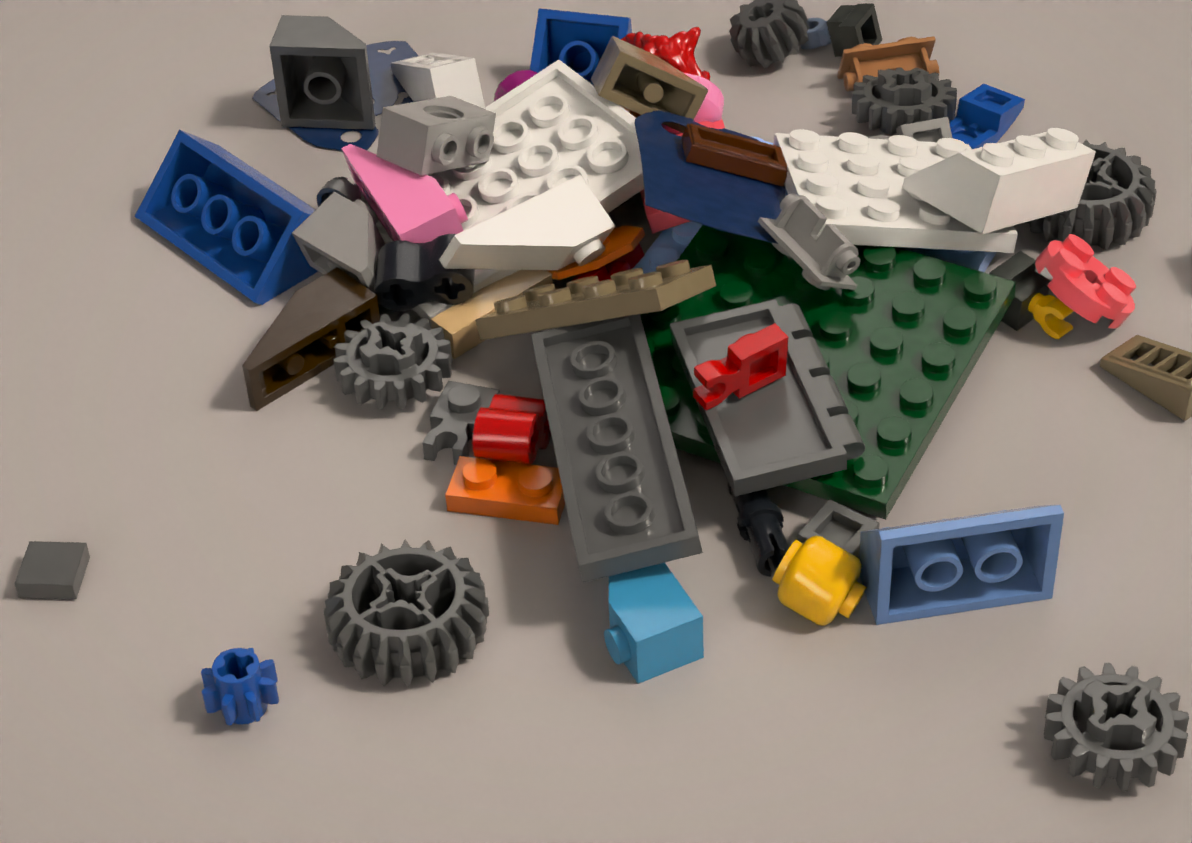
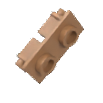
M935 36L919 39L916 37H906L892 43L878 45L864 43L856 45L851 49H844L837 77L838 79H843L845 90L848 92L854 91L855 82H863L864 75L878 77V70H896V68L902 67L904 71L919 68L929 72V74L939 73L937 60H930L936 41Z

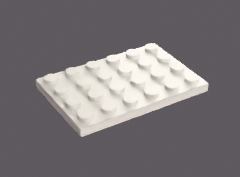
M560 60L552 63L484 108L496 113L493 131L494 142L490 151L489 162L427 174L436 179L447 196L455 193L459 198L468 218V221L461 224L463 231L579 175L585 180L607 214L644 189L642 163L634 124L636 117L620 105L598 96L591 83ZM361 196V201L368 205L364 197ZM378 220L376 226L385 244L392 242L388 233ZM475 269L473 293L519 270ZM426 302L419 304L413 310L422 319H429L431 326V318L453 305Z

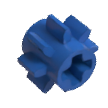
M233 648L223 651L214 660L212 668L201 670L204 689L201 692L206 712L215 713L221 710L226 725H243L255 721L258 722L266 712L268 704H278L279 702L275 663L273 659L259 663V659L254 653V648Z

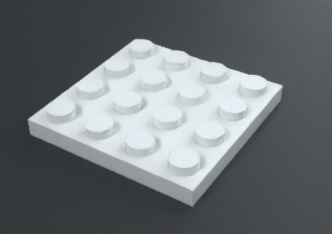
M804 129L793 130L790 134L775 133L773 145L781 147L788 172L784 185L788 195L794 193L797 196L803 195L807 197L827 218L817 235L818 237L826 224L834 225L853 245L1014 253L1018 236L1014 226L981 234L902 188L904 178L957 153L972 150L969 144L953 138H942L937 142H921L904 135H894L889 137L888 140L870 139L865 135L854 132L842 133L839 137L819 136L813 131Z

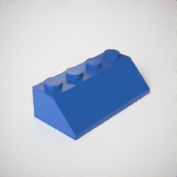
M179 129L135 217L250 300L260 305L265 304L319 272L309 265L292 235V232L316 209L221 146Z

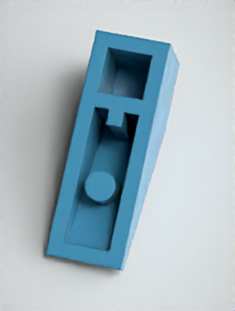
M665 563L609 576L610 628L604 631L605 643L614 662L618 665L624 663L638 684L704 658L703 615Z

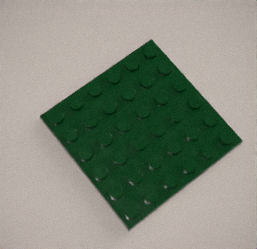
M702 225L677 261L688 260L690 268L712 265L716 286L662 311L640 314L675 448L721 464L672 344L670 324L776 299L779 306L797 304L801 308L812 332V337L816 340L830 370V375L833 377L848 408V414L852 417L865 444V451L859 457L847 460L846 470L784 485L826 500L830 499L838 504L886 520L1015 297L1016 282L899 247L854 245L858 249L860 265L848 276L858 285L857 288L851 290L831 287L830 290H822L810 284L802 275L804 269L792 257L778 251L771 242Z

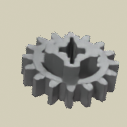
M902 67L896 68V70H878V77L864 75L863 82L854 83L852 114L857 115L856 121L858 123L869 122L870 130L879 129L889 135L897 133L896 128L904 124L943 117L954 120L957 88L951 87L952 81L950 79L939 80V73L929 74V72L919 68L904 71Z
M406 313L398 321H391L387 314L381 315L380 322L374 324L367 320L361 321L362 331L359 333L347 330L344 333L345 343L335 345L336 358H334L337 382H341L342 392L345 395L355 393L356 401L360 405L368 402L371 398L376 399L377 409H383L388 401H396L400 409L406 408L407 400L413 397L423 403L427 401V389L440 392L443 389L442 378H451L452 375L450 340L444 339L443 328L430 329L429 319L427 318L411 323L409 314Z
M1104 663L1101 675H1094L1092 671L1083 666L1078 670L1077 683L1062 677L1059 680L1057 694H1049L1045 715L1044 739L1053 741L1051 756L1054 760L1071 758L1069 774L1071 776L1080 775L1085 770L1093 773L1094 787L1100 788L1105 783L1106 778L1116 779L1121 791H1128L1130 779L1138 778L1149 788L1155 784L1157 771L1171 776L1174 773L1177 758L1184 757L1188 739L1186 731L1189 714L1188 712L1178 710L1180 695L1177 692L1161 694L1162 679L1158 676L1149 679L1147 682L1139 680L1138 667L1131 666L1125 675L1116 674L1111 663Z

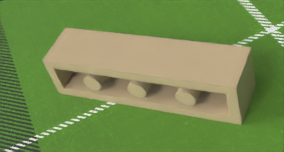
M519 270L473 293L471 298L464 303L453 305L431 318L432 329L437 327L443 328L444 339L450 340L452 358L456 359L485 341L480 340L475 319L495 312L494 302L524 295V290L552 284V274L547 270Z

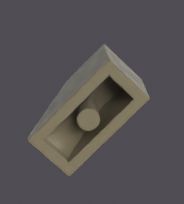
M614 36L611 37L591 78L598 96L641 115L660 110L694 120L708 93V89L658 56ZM674 122L662 123L684 133L685 127Z

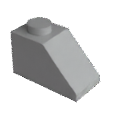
M333 192L292 232V235L311 267L323 274L338 267L374 293L378 253L381 247L385 245L376 226L378 217L363 201L356 199L352 202Z

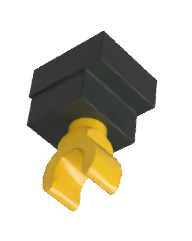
M1019 251L989 273L1016 282L1015 297L1001 321L1018 331L1035 319L1040 323L1045 333L1054 339H1060L1073 329V326L1063 319L1074 311L1060 299L1049 295L1050 289L1047 285L1051 280L1035 271V259Z

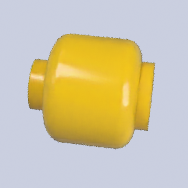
M812 536L804 543L795 540L787 550L772 578V581L779 585L777 592L779 601L784 606L820 626L831 623L838 613L849 619L867 588L857 582L861 573L860 560L821 536Z

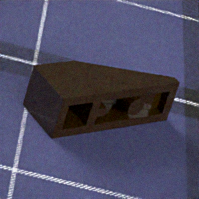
M338 267L295 291L242 365L250 407L258 411L333 366L334 358H336L335 345L345 343L344 333L347 330L361 332V321L367 320L372 324L380 322L377 295Z

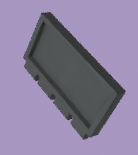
M776 299L670 324L671 341L692 393L694 388L703 385L695 377L694 367L709 360H721L727 357L728 346L735 343L742 336L758 332L776 323L789 337L786 376L740 399L732 392L722 403L707 411L696 400L734 496L846 470L847 460L857 458L865 451V444L852 417L848 414V408L833 377L830 375V370L816 340L812 337V332L801 308L797 304L779 306Z

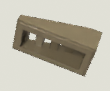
M1135 335L1101 358L1100 367L1182 420L1186 421L1192 417L1191 352ZM1135 355L1139 356L1135 361L1130 360Z

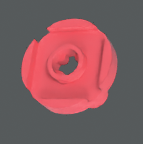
M1069 234L1063 242L1051 241L1035 261V267L1039 274L1046 267L1053 276V279L1047 285L1048 288L1066 306L1086 320L1096 324L1104 316L1112 319L1108 328L1116 329L1120 327L1135 309L1134 300L1130 295L1136 288L1133 279L1117 267L1108 269L1103 263L1093 257L1094 251L1091 246L1076 235Z

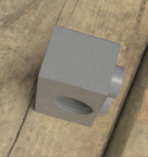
M453 96L383 107L376 156L421 176L489 162L490 151L494 142L493 131L496 113Z

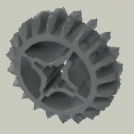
M1085 139L1083 145L1096 151L1078 208L1026 223H1030L1031 232L1044 233L1046 242L1054 240L1063 242L1069 234H1073L1086 241L1090 246L1098 245L1103 250H1107L1111 242L1118 245H1126L1129 237H1140L1142 228L1148 226L1149 220L1153 216L1157 191L1155 189V180L1151 178V168L1141 165V157L1126 156L1125 148L1121 147L1114 150L1108 148L1106 142L1101 145H1093Z
M405 539L401 548L391 550L381 543L378 554L374 556L359 552L356 566H341L339 580L330 582L328 599L325 600L326 608H324L328 641L333 646L334 652H338V657L342 660L344 667L355 666V670L358 671L361 680L377 674V678H379L383 687L393 678H402L409 688L414 677L425 676L433 683L437 671L440 669L456 673L459 659H473L476 644L484 642L487 617L489 616L488 598L485 595L484 582L481 580L480 573L474 572L469 559H457L451 547L435 552L429 540L420 548H411Z

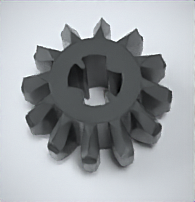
M754 0L750 4L739 6L740 13L730 18L732 27L729 33L732 37L730 39L732 45L750 67L761 63L764 68H768L775 61L784 63L785 57L797 55L799 53V46L809 40L807 30L809 29L807 24L808 18L797 0Z

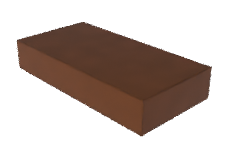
M692 123L686 125L681 139L686 161L779 186L784 185L788 170L781 147Z

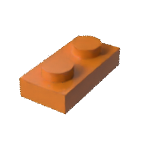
M465 456L459 457L445 494L447 511L553 525H559L565 506L558 468Z

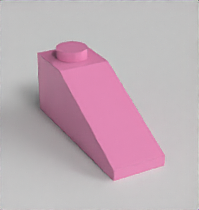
M352 144L341 148L354 183L359 186L362 196L375 212L392 241L426 243L433 241L438 236L463 232L461 224L468 221L462 203L455 193L447 196L435 178L428 175L421 176Z

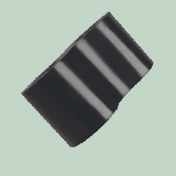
M456 234L438 236L433 241L426 243L392 241L381 247L378 253L374 291L377 295L378 303L386 309L393 311H407L426 302L457 305L470 299L474 292L475 269H445L439 261Z

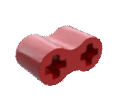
M495 394L489 408L480 407L477 413L472 438L474 456L484 459L533 464L538 450L546 449L551 438L544 399Z

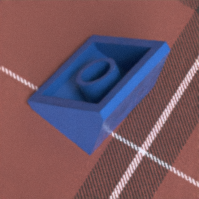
M539 8L530 70L539 73L552 63L560 60L593 85L591 81L592 75L611 37L614 36L622 39L627 34L632 33L631 19L628 17Z

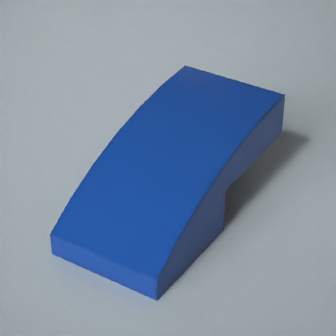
M987 84L980 85L959 99L957 115L954 120H949L952 138L969 144L971 149L983 147L986 143H997L1024 108L1025 99Z

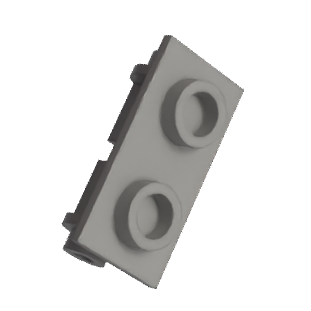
M794 193L789 194L780 203L781 212L777 219L759 218L757 222L778 243H772V245L781 253L792 257L804 269L802 275L810 284L822 290H830L831 287L851 290L857 288L858 285L848 275L853 273L860 265L858 249L834 225L826 224L820 236H817L827 218L807 197L803 195L797 196Z

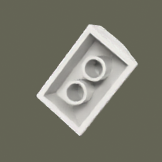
M1050 128L1047 132L1031 136L1020 135L1014 140L997 144L986 143L983 147L957 153L904 178L902 188L975 231L985 234L1078 208L1096 151L1079 143V138L1076 134L1061 128Z

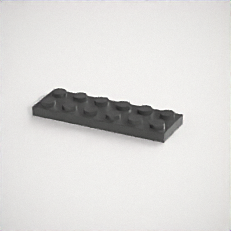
M640 314L559 327L531 334L578 567L583 583L703 553Z

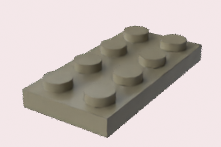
M680 260L656 267L657 271L645 274L642 268H635L611 275L610 280L600 282L598 276H590L568 282L565 288L555 289L554 284L533 287L524 290V295L494 302L495 312L475 319L480 340L662 311L715 287L716 282L712 265L690 268L688 260Z

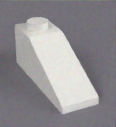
M429 53L390 63L393 74L413 102L453 96L485 108L475 58Z
M579 175L454 235L439 261L445 269L559 270L575 261L579 266H583L596 259L605 251L606 248L603 242L615 228V224L585 180Z

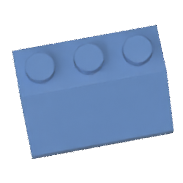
M1061 505L1032 506L861 531L859 553L861 573L859 577L862 585L867 587L865 594L876 625L1052 599L1064 518Z

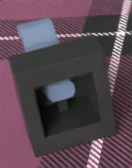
M874 3L841 5L828 21L817 17L809 18L807 20L809 40L805 44L800 45L801 49H814L832 43L835 57H842L844 49H851L856 45L864 43L880 44L882 36Z

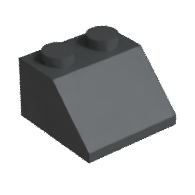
M281 15L269 46L281 126L374 130L376 123L366 43L327 16Z

